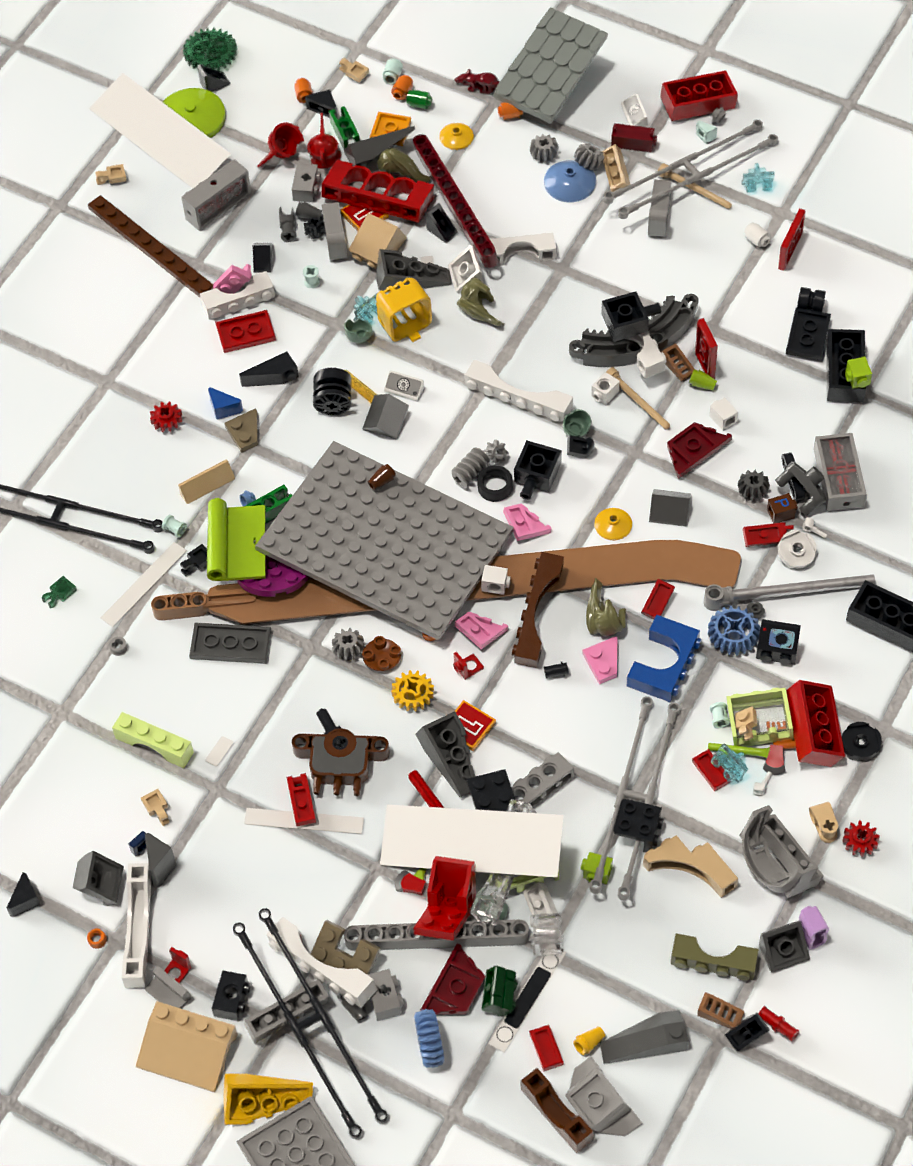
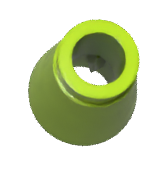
M694 369L689 383L693 384L692 386L710 389L712 391L717 380L700 369Z

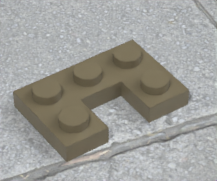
M325 920L310 955L331 967L359 969L367 975L370 974L381 948L365 939H361L352 956L337 948L345 929L329 920Z

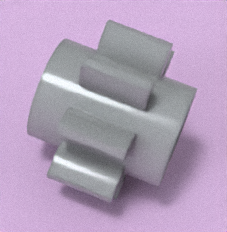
M494 439L493 443L487 442L488 446L483 451L486 452L490 460L492 459L493 463H498V459L505 460L504 456L508 453L504 448L506 444L499 443V440Z

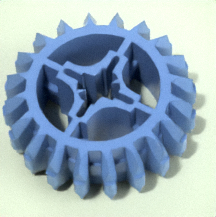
M731 605L729 610L723 607L722 612L717 610L715 616H712L708 623L710 642L714 643L715 649L720 648L721 653L728 651L727 653L730 655L731 652H735L737 656L741 651L745 655L747 650L751 651L753 645L756 646L760 633L758 618H754L753 612L748 614L747 608L742 611L740 606L737 609H733ZM720 626L724 627L723 634L719 631ZM745 627H747V629L749 630V634L747 636L744 634Z
M433 1009L420 1010V1012L415 1013L414 1021L422 1062L426 1068L438 1067L444 1063V1054L436 1013Z

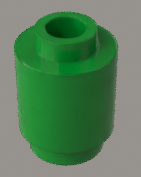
M409 90L406 102L411 107L427 109L428 106L432 105L433 98L430 96V92Z

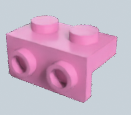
M247 264L243 269L231 265L214 283L213 289L217 288L227 294H234L240 291L241 287L251 279V265Z

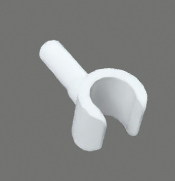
M809 517L805 518L802 526L803 531L815 532L825 539L827 534L814 527L815 521Z
M767 772L761 783H754L753 794H764L765 786L772 775L771 772Z

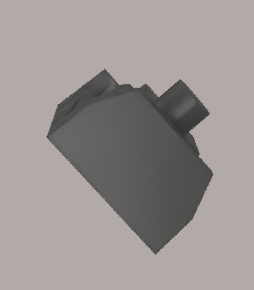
M91 851L77 862L72 888L104 901L103 905L105 906L116 904L124 866L95 851Z

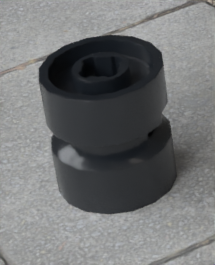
M801 287L797 308L822 312L826 291L816 289L812 292L811 288Z

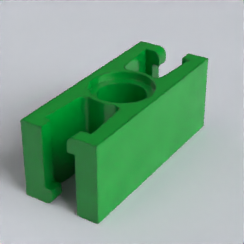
M342 106L340 107V119L336 118L335 109L329 111V117L343 150H345L349 145L348 140L353 139L354 142L360 141V135L346 107Z
M283 484L246 506L265 505V524L278 516L293 495L289 494L288 497V489Z

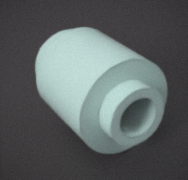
M389 59L383 71V80L388 84L396 83L400 77L403 64L398 59Z

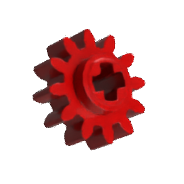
M169 401L167 405L161 402L160 407L154 405L155 411H150V422L154 424L155 430L161 427V432H164L167 428L171 432L172 427L179 428L178 423L182 422V411L178 409L177 404L171 406Z
M859 820L857 826L851 822L850 827L845 828V836H843L842 842L847 843L846 850L853 849L852 855H855L857 852H860L861 857L864 856V852L871 855L873 849L878 848L880 835L875 834L876 827L869 828L870 822H867L864 826L862 821Z

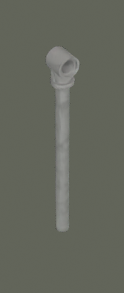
M874 574L735 590H732L731 586L722 588L719 585L712 584L705 589L703 604L708 610L716 611L724 605L730 606L734 604V601L856 588L861 587L865 580L873 584L876 582Z

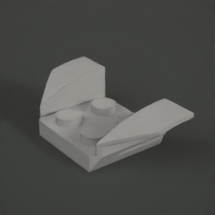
M591 1056L574 1068L570 1089L565 1094V1097L593 1131L627 1136L642 1124L641 1120L621 1098Z

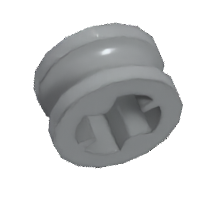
M114 637L109 642L113 655L121 656L126 653L128 647L124 638Z

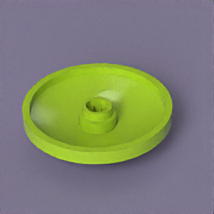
M201 88L182 89L172 93L163 101L165 105L209 138L215 136L225 123L226 113L224 104L216 94L209 90Z

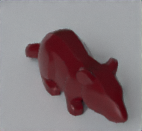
M470 69L466 73L454 78V81L457 83L470 85L468 87L469 92H473L477 88L481 94H491L500 83L493 73L473 74Z

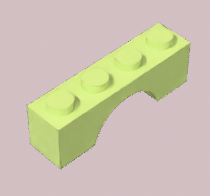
M124 712L120 714L112 727L115 739L131 746L134 744L146 745L160 753L166 761L181 768H185L194 753L191 741Z

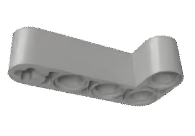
M654 179L652 196L671 188V180ZM670 193L651 202L648 219L649 236H666Z
M339 202L321 204L329 259L347 258Z

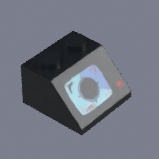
M762 619L756 659L764 662H779L783 665H795L801 625Z

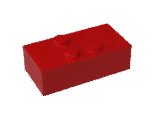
M726 70L663 82L660 98L671 121L711 114L716 108L720 109L721 107L724 108V111L735 109L738 93Z
M798 680L786 690L798 762L832 767L845 757L833 688L831 685Z

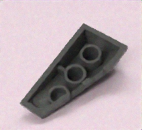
M415 126L351 143L346 147L344 153L349 162L353 163V166L366 167L382 151L391 148L415 130Z
M379 250L376 272L378 290L384 291L387 287L394 286L399 281L403 282L409 277L416 279L422 288L448 286L452 284L450 271L445 267L430 262L426 264L417 261L418 258L403 256L402 252L396 250Z
M454 711L423 726L415 735L428 757L458 796L462 797L470 793L467 779L475 777L470 763V751L465 740V728Z
M679 1010L657 1013L600 1042L603 1064L687 1051L689 1041L684 1019Z

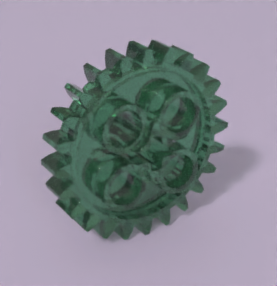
M208 27L206 31L200 29V33L194 32V36L189 35V40H185L186 44L183 45L185 61L188 62L189 66L192 65L193 69L197 68L200 64L220 71V67L226 69V64L231 65V60H235V55H237L235 38L233 39L232 34L228 35V31L222 33L221 28L216 31L215 27L212 31Z

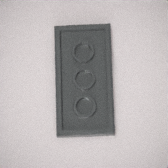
M194 623L189 657L195 660L267 664L271 627Z

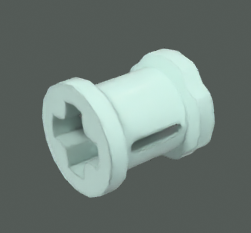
M308 265L303 269L304 284L307 288L319 286V270L314 265Z
M173 515L166 516L162 523V529L173 532L178 538L184 534L187 528V523L174 519Z
M717 702L710 706V712L713 713L714 719L712 724L715 728L727 727L730 724L726 713L728 709L727 704L724 702Z

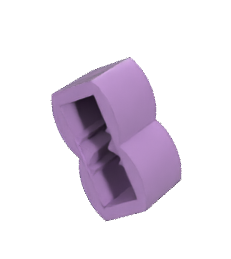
M808 906L802 909L799 920L802 924L806 944L811 950L823 945L827 941L829 927L817 906Z

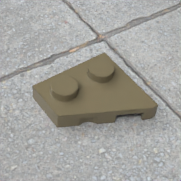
M256 408L224 423L225 428L241 453L258 445V414Z

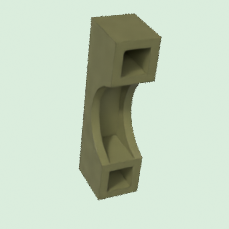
M676 933L670 964L680 969L692 968L701 973L708 971L716 973L718 976H733L739 980L748 981L754 979L759 949L738 945L730 954L716 957L705 953L700 948L696 937Z

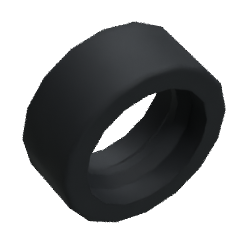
M491 465L484 468L477 478L479 494L485 500L491 502H499L506 499L513 489L510 471L499 465ZM491 477H499L506 481V485L499 490H491L484 486V482Z

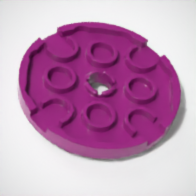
M266 555V578L237 580L241 588L251 594L274 597L276 596L275 593L286 591L288 594L296 591L308 581L309 576Z

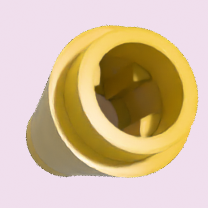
M597 1026L576 1036V1039L573 1041L575 1049L581 1055L589 1054L605 1037V1032L601 1027Z

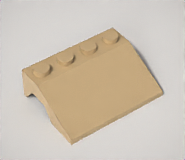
M156 1001L147 1023L135 1067L215 1093L224 1071L229 1048L238 1036L236 1027L229 1023Z

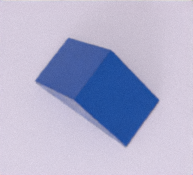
M212 387L208 388L216 420L242 413L241 399Z

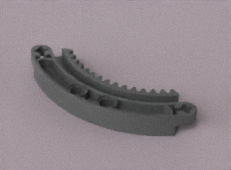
M686 294L681 302L675 301V296L673 295L666 296V301L661 306V314L653 315L649 319L648 330L652 340L655 339L660 352L679 341L694 322L699 299L695 294ZM692 301L690 308H688V303ZM588 328L583 331L581 340H573L569 344L570 356L582 359L584 366L618 367L637 363V354L642 350V347L637 342L630 339L613 342L609 330L606 334H604L603 330L597 334L596 330L590 333Z

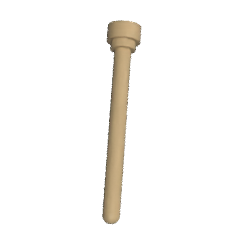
M662 163L658 171L668 167L669 165ZM672 170L659 175L663 179L671 178L678 183L686 179ZM695 183L685 185L727 209L732 207L731 202Z
M614 367L606 371L620 381L619 387L664 429L670 428V423L620 378L619 372Z

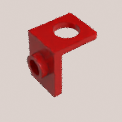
M457 651L453 653V667L458 674H461L464 680L484 669V666L474 653L462 659ZM473 661L477 666L473 670H468L466 663Z
M171 947L169 952L172 960L164 971L169 974L170 970L174 968L179 969L181 974L175 980L180 984L192 967L189 956L185 952Z

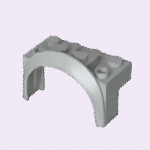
M767 805L752 811L739 835L742 839L743 854L750 871L765 887L774 892L784 893L789 898L817 886L824 875L775 814L771 815L773 809ZM759 845H764V846L761 847V848H758V849H756V850H753V848H755V847H757V846H759ZM769 849H771L773 854L779 859V861L782 863V865L785 867L788 873L784 871L776 863Z

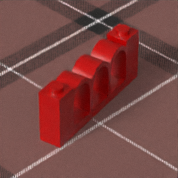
M336 160L322 182V197L419 223L434 199V184L419 180L416 183L414 180L406 177L394 179L387 172L378 171L371 173L364 166H353V163ZM352 182H363L360 189L348 186ZM377 187L386 188L383 195L371 192V190ZM399 193L409 194L406 201L394 198V196Z

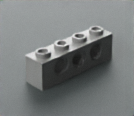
M559 752L548 756L543 764L532 768L526 777L518 779L511 788L514 797H523L521 800L515 799L519 812L528 813L574 777V767ZM547 773H552V774H554V775H553V776H547V775H545V774H547ZM531 785H538L539 787H537V788H532V787H530V786H531Z
M319 979L308 984L322 1006L328 1003L329 995ZM304 987L282 999L296 1020L315 1010L309 1001L310 998ZM278 1002L244 1020V1026L254 1044L289 1025Z

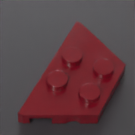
M694 422L669 440L667 448L677 477L680 479L730 442L732 435L729 433L727 435L716 432L717 429L705 427Z
M459 943L454 947L420 1010L433 1009L436 1015H467L485 982V975L476 967L475 962L471 957H468Z

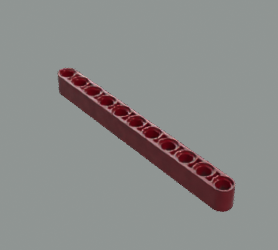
M424 134L416 135L413 138V144L417 156L470 244L474 246L476 254L483 265L487 268L495 267L499 260L493 243L428 137Z

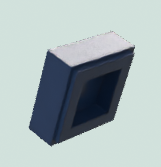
M143 830L128 843L130 852L135 857L147 848L146 832Z

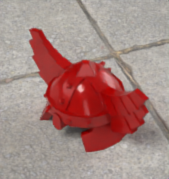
M321 113L320 134L315 135L309 140L307 151L313 157L311 164L318 165L320 169L331 168L336 160H341L342 153L338 147L339 143H337V140L333 136L325 134L323 113Z
M284 122L275 126L268 137L270 152L257 167L265 164L274 155L284 159L296 154L297 144L304 142L298 125L295 126L294 124Z

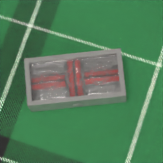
M234 159L206 180L200 182L192 190L186 192L181 197L185 219L200 231L250 195L251 186L248 170Z
M853 433L816 436L813 450L817 468L824 476L821 486L827 500L825 502L827 511L864 507L867 494Z

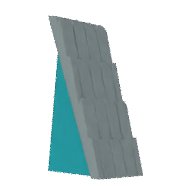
M550 7L525 43L524 48L508 68V72L497 85L493 97L551 124L606 41L608 33Z

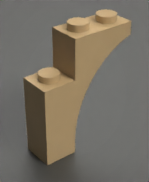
M675 835L671 839L666 838L656 849L648 850L643 858V866L647 871L657 869L685 871L706 882L720 898L737 888L738 877L708 842L704 845L696 846L691 853L679 837Z

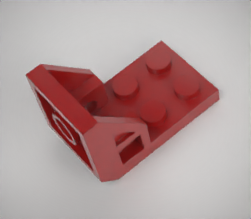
M435 856L427 890L428 907L414 926V935L454 941L475 906V861Z

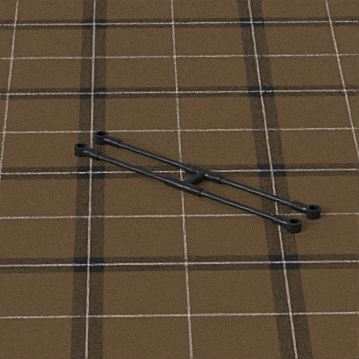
M0 484V489L57 504L51 518L36 517L0 508L1 513L33 520L39 524L64 530L69 529L128 544L130 547L142 549L146 554L154 552L155 548L152 541L127 540L58 521L64 506L139 523L141 526L153 528V531L157 533L163 531V522L160 519L154 521L143 518L138 519L82 505L79 502L42 495Z
M263 908L259 911V920L265 923L271 935H274L310 998L309 1001L316 1011L314 1015L297 1023L252 947L253 944L245 932V925L241 922L235 923L233 934L238 936L245 949H248L283 1010L284 1017L301 1047L306 1050L341 1111V1116L349 1129V1136L353 1139L359 1138L362 1133L361 1127L354 1122L349 1111H346L309 1047V1042L303 1033L304 1029L321 1020L366 1094L367 1101L375 1113L376 1122L385 1123L388 1113L381 1108L375 1096H372L336 1034L335 1027L317 996H314L278 934L279 930L271 918V911ZM263 912H266L269 914V916L267 918H263L261 914ZM240 926L243 928V931L236 932L235 928ZM383 1113L385 1119L380 1120L377 1115ZM357 1128L359 1134L353 1135L351 1130Z

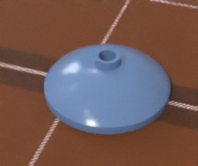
M575 160L561 161L552 165L544 176V187L548 194L562 202L581 201L587 198L596 186V177L593 170L584 168Z

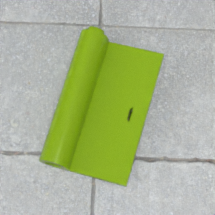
M214 498L208 502V579L212 581L266 578V555L255 550V545L265 533V505L227 507L226 501L221 498Z

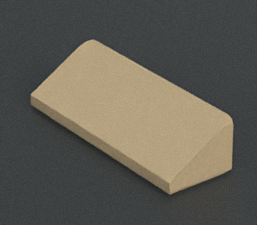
M614 144L603 150V163L611 192L631 185L621 149Z
M226 459L180 483L178 487L181 497L186 504H189L233 481L235 477Z

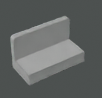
M158 965L152 970L155 977L145 987L146 992L158 1002L181 1009L192 997L191 994Z

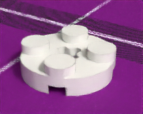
M801 530L787 532L777 546L781 561L790 569L808 566L813 561L817 551V545L813 537L808 533L800 532ZM793 545L802 548L799 554L793 551Z

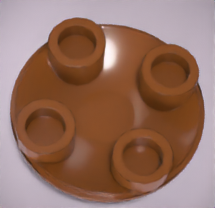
M376 636L363 649L362 658L369 668L376 671H387L399 663L401 648L392 640L385 639L383 636Z

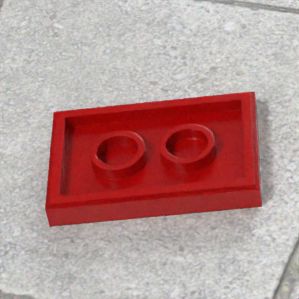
M799 208L782 242L778 264L779 270L784 271L803 234L806 214L804 209Z
M268 310L215 322L224 353L276 341Z
M702 318L697 321L695 355L704 373L715 379L718 345L705 319Z

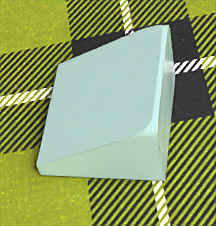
M698 121L696 134L707 144L716 139L717 127Z

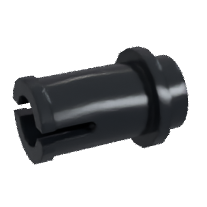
M560 661V664L543 666L546 679L560 675L565 677V674H569L567 662L563 663Z

